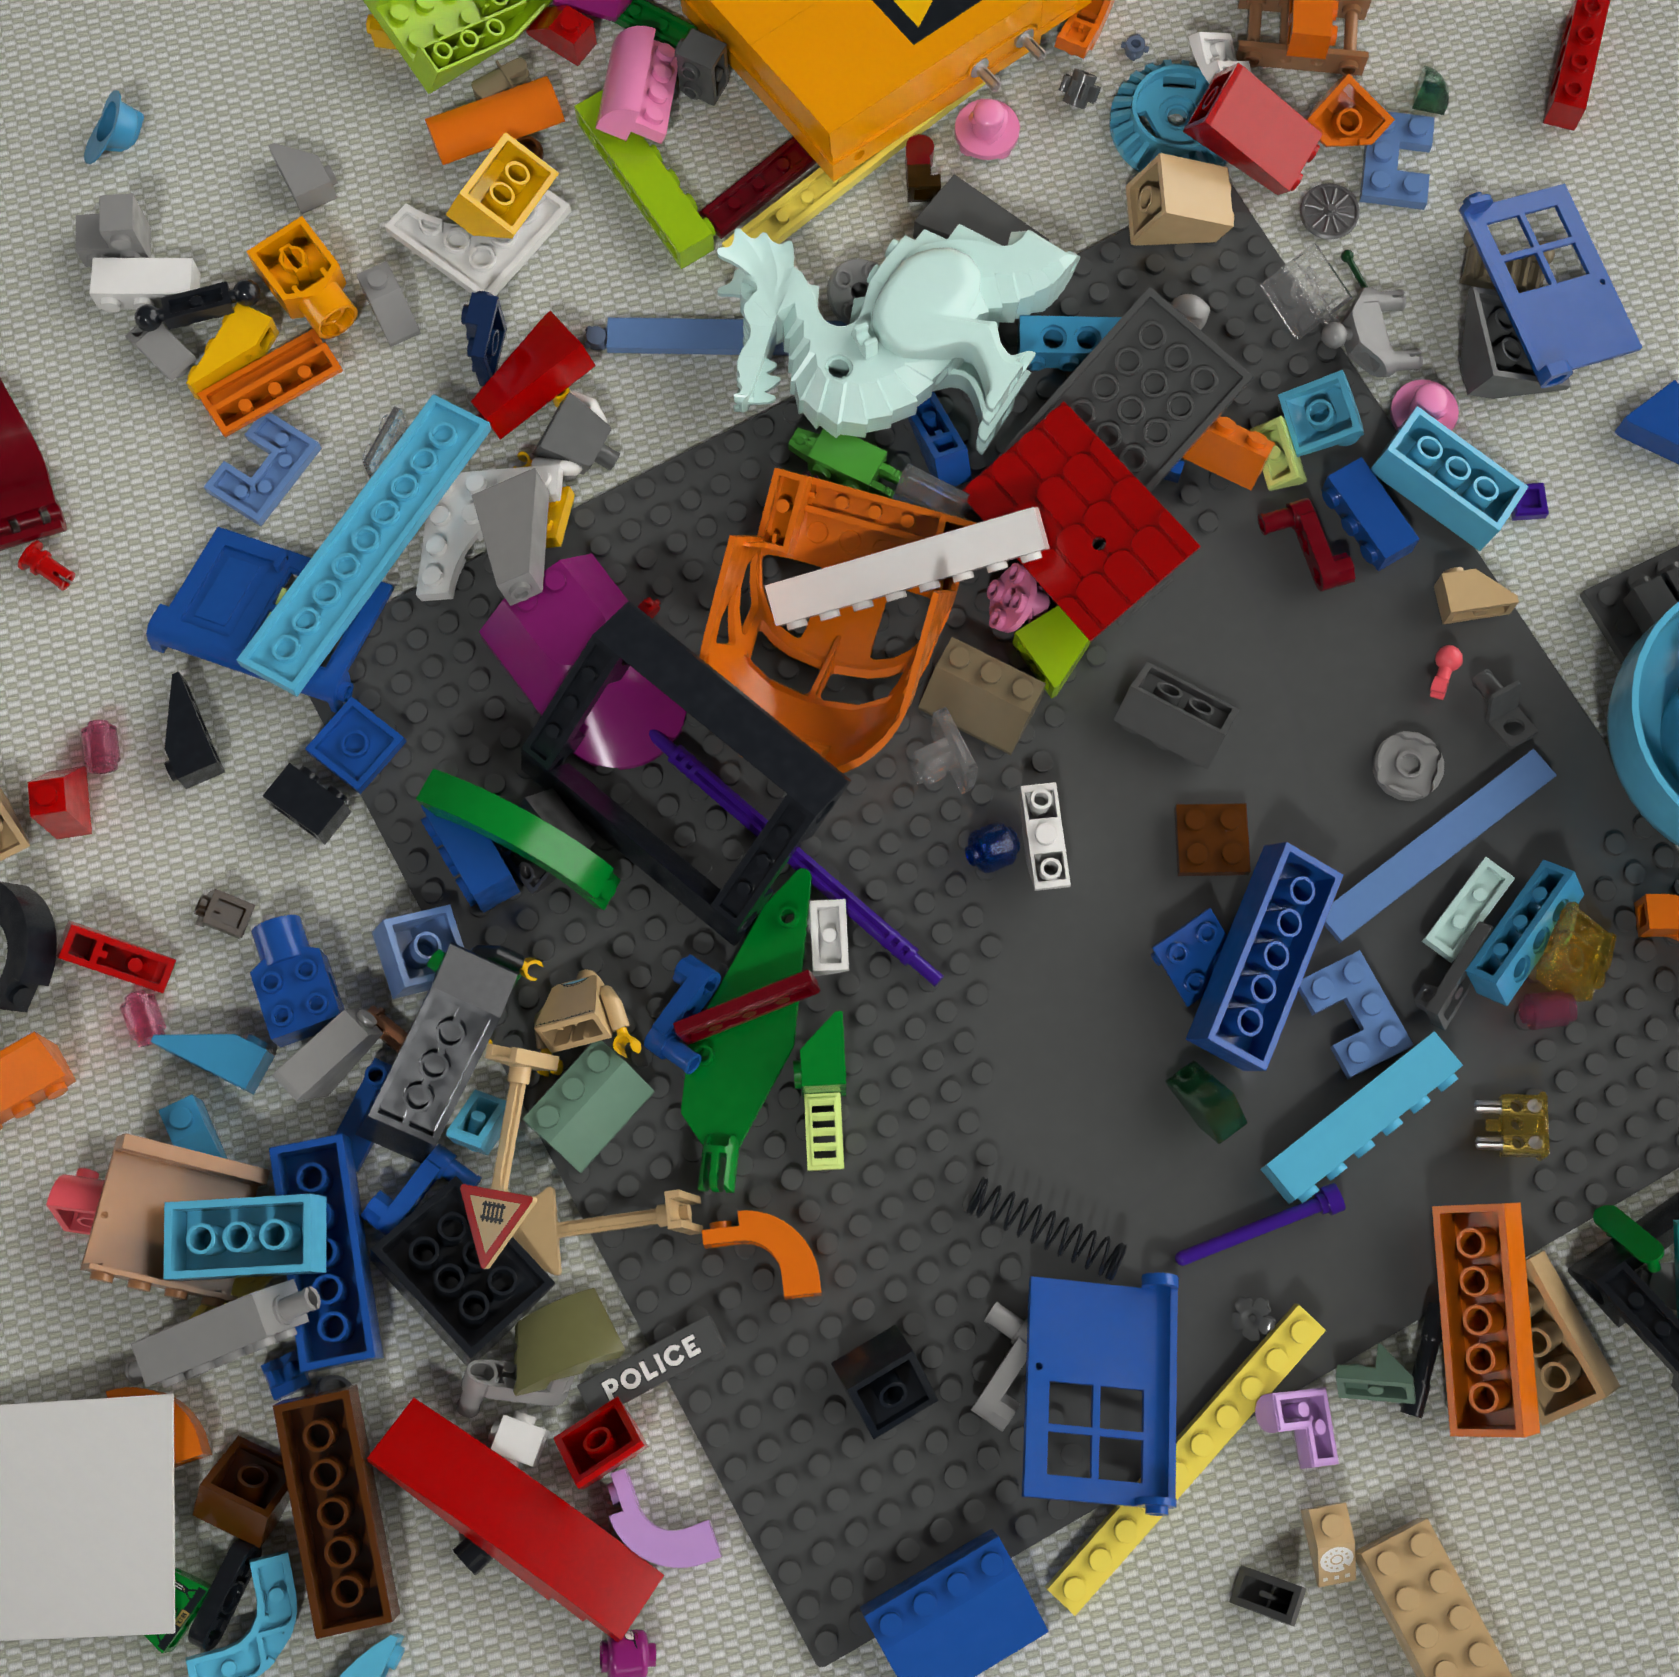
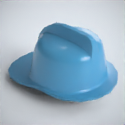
M117 90L112 91L107 98L102 115L87 142L84 153L86 164L91 165L104 150L121 152L129 149L139 137L144 115L122 102L121 94Z

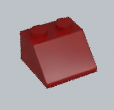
M618 1396L553 1438L578 1489L587 1488L649 1447L637 1424Z

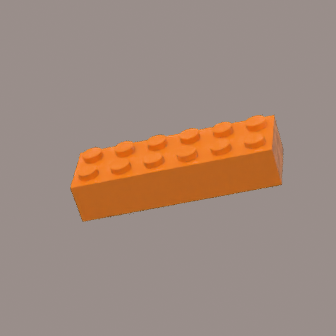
M1521 1202L1432 1206L1450 1436L1525 1438L1539 1434L1540 1423Z

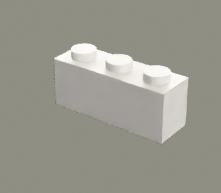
M93 258L89 294L98 309L106 312L137 310L145 304L161 308L162 297L200 288L201 274L193 258Z

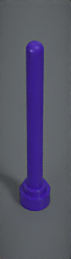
M1334 1182L1320 1187L1319 1192L1314 1194V1198L1305 1201L1303 1204L1300 1203L1177 1252L1175 1262L1180 1266H1185L1321 1212L1322 1215L1329 1213L1332 1216L1346 1210L1341 1192Z

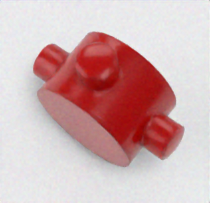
M648 597L638 605V608L653 619L660 610L659 605L661 602L659 599L653 600L651 597Z

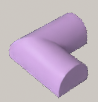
M1326 1387L1270 1393L1258 1399L1255 1407V1416L1261 1429L1269 1433L1294 1430L1300 1469L1339 1464Z

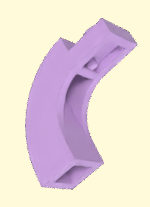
M624 1468L610 1474L613 1482L607 1484L611 1500L614 1506L621 1504L623 1511L608 1517L623 1543L638 1556L654 1564L672 1568L698 1566L722 1557L710 1520L677 1531L660 1528L653 1524L643 1513L628 1469Z

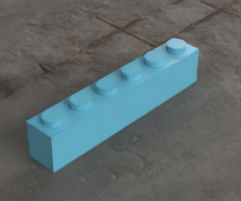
M1434 1031L1260 1170L1288 1204L1297 1198L1303 1204L1319 1191V1188L1315 1185L1325 1176L1330 1181L1348 1168L1343 1161L1353 1153L1359 1159L1375 1146L1371 1139L1382 1131L1385 1136H1388L1403 1124L1399 1117L1408 1109L1415 1114L1431 1101L1427 1094L1437 1087L1442 1092L1459 1078L1454 1073L1463 1064Z

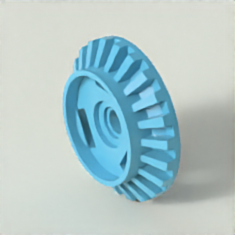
M1171 59L1163 60L1162 64L1157 66L1150 63L1141 72L1137 70L1133 72L1129 80L1121 84L1117 95L1114 96L1109 118L1111 137L1121 157L1138 172H1141L1159 153L1224 166L1227 163L1226 160L1183 132L1209 86L1200 68L1189 65L1190 61L1182 60L1180 64H1172ZM1166 85H1182V86H1187V87H1190V88H1176V87H1163V86H1166ZM1172 114H1179L1185 119V123L1180 126L1172 125L1168 121V117ZM1139 117H1146L1157 138L1145 129Z

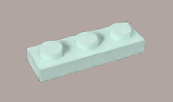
M1485 857L1422 942L1452 963L1457 958L1478 922L1485 920L1515 877Z

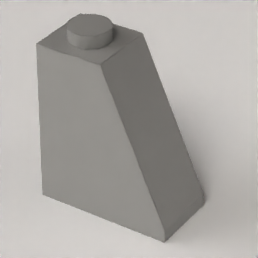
M359 1008L344 1009L278 1068L272 1076L296 1101L327 1097L384 1033L376 1026V1018L367 1010Z

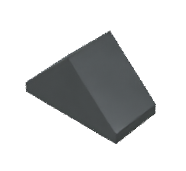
M1241 1565L1230 1603L1295 1627L1306 1588Z

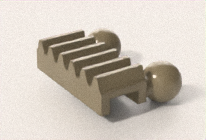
M1467 229L1463 242L1468 250L1464 260L1466 261L1459 283L1495 290ZM1538 241L1539 245L1549 243L1547 241ZM1555 250L1543 252L1548 264L1553 261ZM1501 251L1500 254L1505 255L1506 252ZM1535 255L1528 256L1524 260L1517 259L1505 263L1519 293L1543 287L1545 276Z

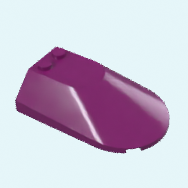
M592 553L561 559L544 571L542 593L512 606L504 598L479 633L487 647L542 716L592 635L629 601ZM630 666L620 681L608 684L579 729L585 737L577 750L572 754L581 761L595 767L603 766L625 770L645 765L663 754L652 742L649 731L652 729L658 730L674 743L683 729L687 712Z

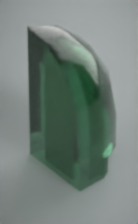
M1424 65L1417 80L1412 109L1444 115L1449 105V87L1440 73Z

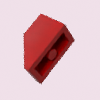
M568 5L547 7L526 30L527 35L576 66L581 64L597 44L594 22Z

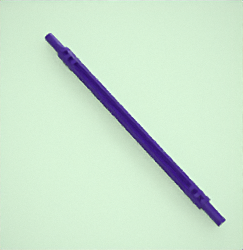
M652 729L649 731L652 742L668 756V762L685 774L690 781H693L758 837L768 822L765 817L705 767L701 761L697 760L682 745L677 746L658 730ZM798 847L787 862L796 871L801 868L807 869L812 875L811 884L829 900L846 899V914L876 939L882 947L899 959L904 966L909 964L934 987L941 982L944 975L918 954L919 949L900 935L896 929H893L801 848Z

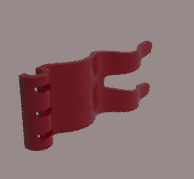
M0 378V551L65 532L67 531V526L60 504L54 495L49 471L43 455ZM48 511L51 519L50 523H44L41 512ZM17 520L20 532L14 533L11 521Z

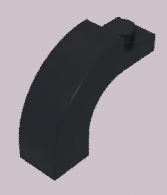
M0 881V926L7 940V959L0 976V1009L27 1012L38 985L49 986L53 975L57 953L55 923L49 907L38 893L25 885Z

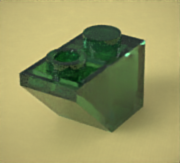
M1193 1060L1166 1080L1167 1086L1199 1128L1218 1144H1221L1248 1124L1234 1093L1196 1061Z

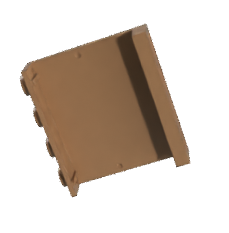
M127 1133L117 1136L80 1270L91 1272L90 1279L112 1284L114 1278L127 1280V1288L150 1292L151 1286L165 1289L164 1296L174 1299L187 1300L188 1295L201 1297L202 1305L214 1308L238 1299L237 1296L231 1295L235 1278L189 1281L163 1279L164 1202L256 1197L258 1186L267 1185L270 1170Z

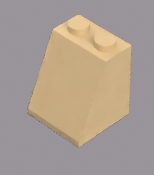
M1159 153L1126 185L1131 245L1217 242L1234 227L1228 167Z

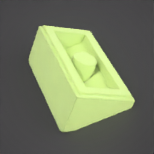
M1279 416L1250 429L1251 431L1262 433L1268 440L1275 442L1262 470L1269 491L1307 482L1300 456L1297 457L1285 418Z

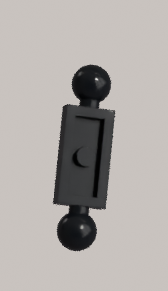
M249 279L240 280L232 290H230L227 281L162 297L161 308L150 304L142 305L136 310L134 319L136 325L141 330L147 332L159 328L163 321H165L169 330L185 327L193 323L234 313L233 303L238 302L243 306H253L259 301L261 292L259 286Z

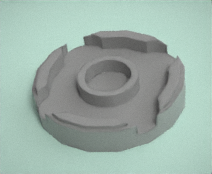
M1399 732L1380 744L1373 757L1372 771L1377 784L1386 794L1398 800H1419L1432 793L1438 787L1444 775L1445 761L1442 753H1439V750L1436 748L1437 745L1430 738L1418 732Z

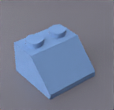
M450 904L384 919L372 931L393 999L430 989L435 972L427 967V963L438 949L446 952L450 942L464 948Z

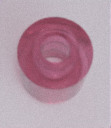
M107 720L88 722L87 726L81 729L85 765L89 766V772L94 774H106L116 771L118 769V762L121 760L117 727L109 724Z
M141 990L133 992L124 998L125 1002L120 1005V1010L131 1040H136L138 1047L152 1045L153 1043L150 1040L153 1035H166L164 1032L166 1024L154 994H146V991Z
M1562 990L1526 994L1523 1002L1519 1004V1016L1521 1022L1527 1024L1530 1030L1567 1026L1569 1022L1576 1021L1577 1004L1572 993H1564Z

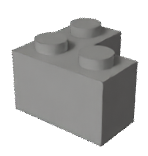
M133 193L99 196V214L76 215V252L85 267H92L93 258H151V226Z

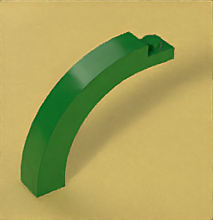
M433 768L416 798L420 804L435 816L479 833L538 865L568 885L593 907L605 911L621 881L612 872L614 868L569 835L523 808L463 779Z

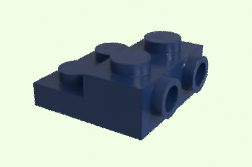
M477 291L476 293L472 292L469 305L464 304L461 322L467 329L466 338L469 340L467 356L471 357L472 372L476 373L479 385L484 386L497 371L507 326L499 297L486 291Z

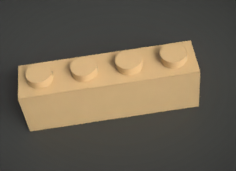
M1544 1250L1526 1259L1539 1421L1542 1426L1607 1398L1621 1387Z

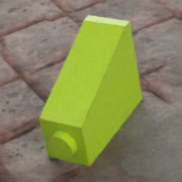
M1056 606L1017 630L1012 644L1035 677L1046 683L1045 691L1052 699L1058 695L1091 642L1062 609Z

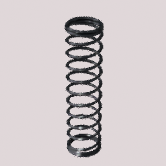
M981 1178L966 1211L967 1214L973 1215L978 1205L976 1216L980 1218L997 1193L990 1216V1224L992 1225L1011 1199L1003 1229L1004 1231L1009 1229L1024 1206L1017 1230V1237L1019 1238L1038 1211L1030 1239L1031 1244L1035 1243L1052 1217L1044 1243V1250L1049 1249L1066 1222L1057 1253L1058 1257L1062 1256L1079 1230L1071 1262L1075 1263L1093 1235L1085 1263V1270L1089 1269L1107 1241L1098 1275L1102 1276L1109 1265L1105 1278L1106 1280L1109 1279V1281L1114 1279L1126 1253L1127 1244L1119 1243L1106 1261L1111 1243L1110 1236H1107L1102 1240L1092 1256L1097 1239V1231L1093 1230L1078 1250L1084 1228L1082 1223L1075 1227L1064 1244L1070 1219L1069 1217L1064 1218L1051 1237L1056 1220L1055 1210L1049 1213L1036 1233L1043 1206L1042 1204L1037 1205L1023 1226L1029 1206L1028 1198H1025L1020 1203L1009 1221L1015 1201V1191L1007 1196L995 1215L1002 1192L1001 1185L995 1188L981 1210L989 1183L988 1178Z

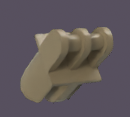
M516 58L502 66L497 60V69L472 81L471 86L475 100L477 101L531 82L526 60Z

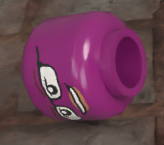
M641 1629L628 1630L619 1642H616L610 1636H607L606 1640L600 1642L601 1673H607V1677H646L648 1667L656 1666V1644L648 1643L647 1634Z

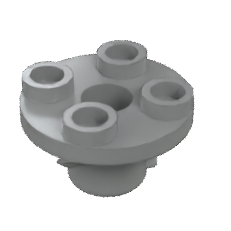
M851 259L838 265L830 275L827 284L828 302L833 313L843 323L847 325L850 323L854 298L866 295L869 285L867 278L872 268L878 264L877 262L865 259Z

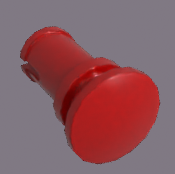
M39 540L32 542L20 556L18 568L26 570L30 567L32 574H40L56 585L61 591L67 589L70 584L60 578L59 575L73 582L75 573L54 560L49 551H42V542Z

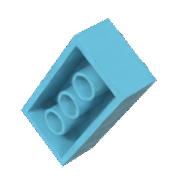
M1418 406L1398 428L1371 467V471L1375 476L1479 551L1501 530L1529 487Z
M296 1194L164 1202L163 1279L189 1281L326 1273L325 1196Z

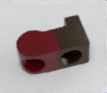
M922 134L913 135L906 143L905 170L908 203L931 202L941 190V175H931L934 143L930 137Z

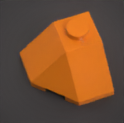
M1350 74L1338 79L1316 103L1306 118L1309 123L1322 133L1319 141L1325 147L1372 145L1395 120Z

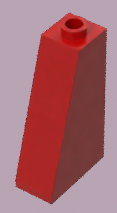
M549 311L470 402L478 411L476 416L488 421L492 431L501 440L596 365L582 343L552 311Z

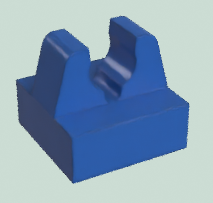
M293 1350L261 1365L274 1401H279L312 1385L308 1373L300 1372L297 1350Z

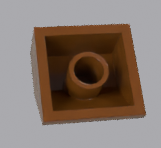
M238 1435L200 1483L192 1515L260 1548L279 1523L290 1500L282 1456Z

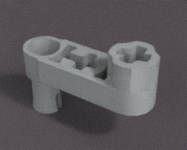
M996 1301L984 1321L1012 1339L1010 1342L1012 1347L974 1403L971 1411L1003 1432L1021 1405L1020 1402L1008 1395L1006 1391L1026 1362L1028 1318L1024 1321Z
M491 1359L474 1360L467 1365L461 1382L462 1393L456 1405L458 1406L456 1410L463 1417L473 1418L478 1415L483 1398L558 1406L566 1400L575 1375L553 1380L544 1390L515 1396L513 1386L515 1384L514 1380H516L517 1365L514 1362Z

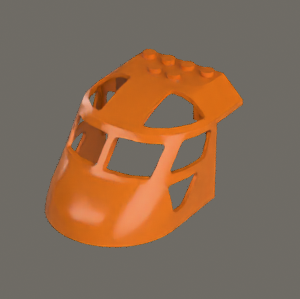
M774 468L757 535H729L699 657L839 771L846 773L857 768L875 756L890 741L900 727L914 699L920 677L929 664L938 637L948 620L960 582L954 583L953 578L950 577L940 580L941 587L920 593L919 587L906 590L931 599L920 640L905 653L893 658L874 660L871 655L887 603L885 596L872 600L873 607L854 612L852 606L839 609L841 616L821 621L819 615L811 617L803 635L797 638L787 632L783 626L775 625L763 585V558L766 555L784 557L812 564L823 569L976 524V522L819 478ZM751 561L749 581L751 607L741 626V587L747 565ZM728 605V643H717L720 621ZM759 631L767 637L772 645L789 657L820 670L810 692L802 694L770 679L753 663L751 655ZM903 672L898 683L891 690L888 697L863 704L829 701L821 698L832 674L872 679L887 678Z

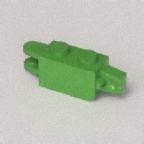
M797 428L788 443V448L791 452L808 462V470L811 471L815 478L896 499L897 493L879 483V478L903 486L907 479L902 471L887 464V451L856 436L840 434L835 438L825 429L820 434Z

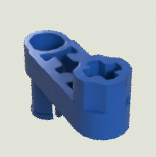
M691 954L682 958L676 965L672 979L681 987L654 1022L644 1040V1047L662 1060L668 1059L688 1075L698 1068L702 1056L679 1041L681 1038L676 1035L673 1023L700 1013L717 990L721 981L720 973Z
M439 1143L395 1199H392L380 1190L369 1201L360 1217L378 1231L387 1235L415 1210L437 1179L444 1178L449 1182L457 1176L463 1184L478 1186L482 1177L476 1175L457 1161V1155Z

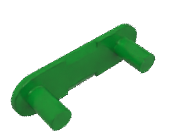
M1604 1205L1594 1211V1223L1608 1237L1614 1238L1640 1262L1646 1263L1650 1272L1656 1273L1661 1270L1659 1260L1662 1259L1665 1253L1661 1242L1616 1206Z

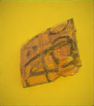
M1576 902L1567 903L1561 911L1560 919L1548 939L1542 961L1537 967L1536 979L1558 996L1578 1002L1592 1001L1594 991L1601 989L1605 984V973L1611 967L1617 935L1613 932L1608 933L1581 911L1579 904Z

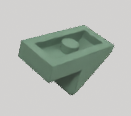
M1380 1343L1377 1346L1375 1368L1366 1367L1362 1364L1337 1365L1336 1383L1339 1398L1415 1404L1416 1402L1413 1376Z

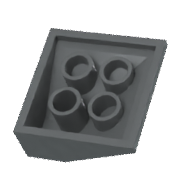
M1474 286L1468 290L1460 364L1467 395L1496 399L1562 391L1571 387L1568 378L1562 384L1541 388L1496 290Z

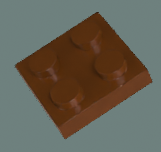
M1247 803L1175 805L1178 876H1233L1250 874Z

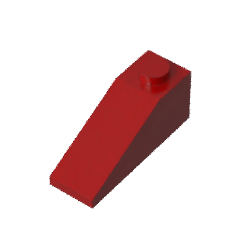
M70 920L67 922L56 953L59 959L160 993H164L176 963L174 958Z

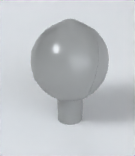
M1183 294L1176 297L1170 303L1198 329L1201 330L1205 326L1210 313V307L1200 297L1193 294Z

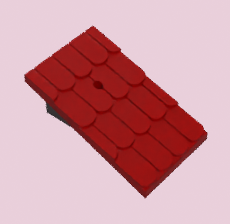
M1064 401L959 492L961 497L983 521L1031 507H1039L1050 549L1041 551L1043 558L1031 562L1022 563L1021 558L1016 559L1090 642L1115 621L1120 627L1169 586L1173 582V571L1201 548L1172 514L1163 507ZM1098 542L1106 543L1105 548L1102 550H1096L1093 546Z

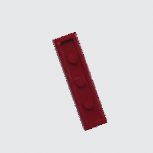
M792 137L703 208L699 215L702 219L707 217L710 220L716 235L722 239L815 165L816 161Z
M807 969L677 1021L673 1025L676 1035L686 1044L690 1045L816 995L821 990L817 979Z

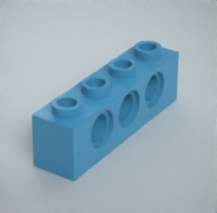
M1020 315L1017 330V354L1024 351L1036 353L1027 368L1031 371H1039L1044 368L1074 371L1122 317ZM1048 342L1056 343L1059 347L1050 348L1045 344ZM1088 343L1092 348L1085 349L1079 346V344Z
M1543 859L1465 970L1477 994L1508 1006L1584 896L1575 871Z

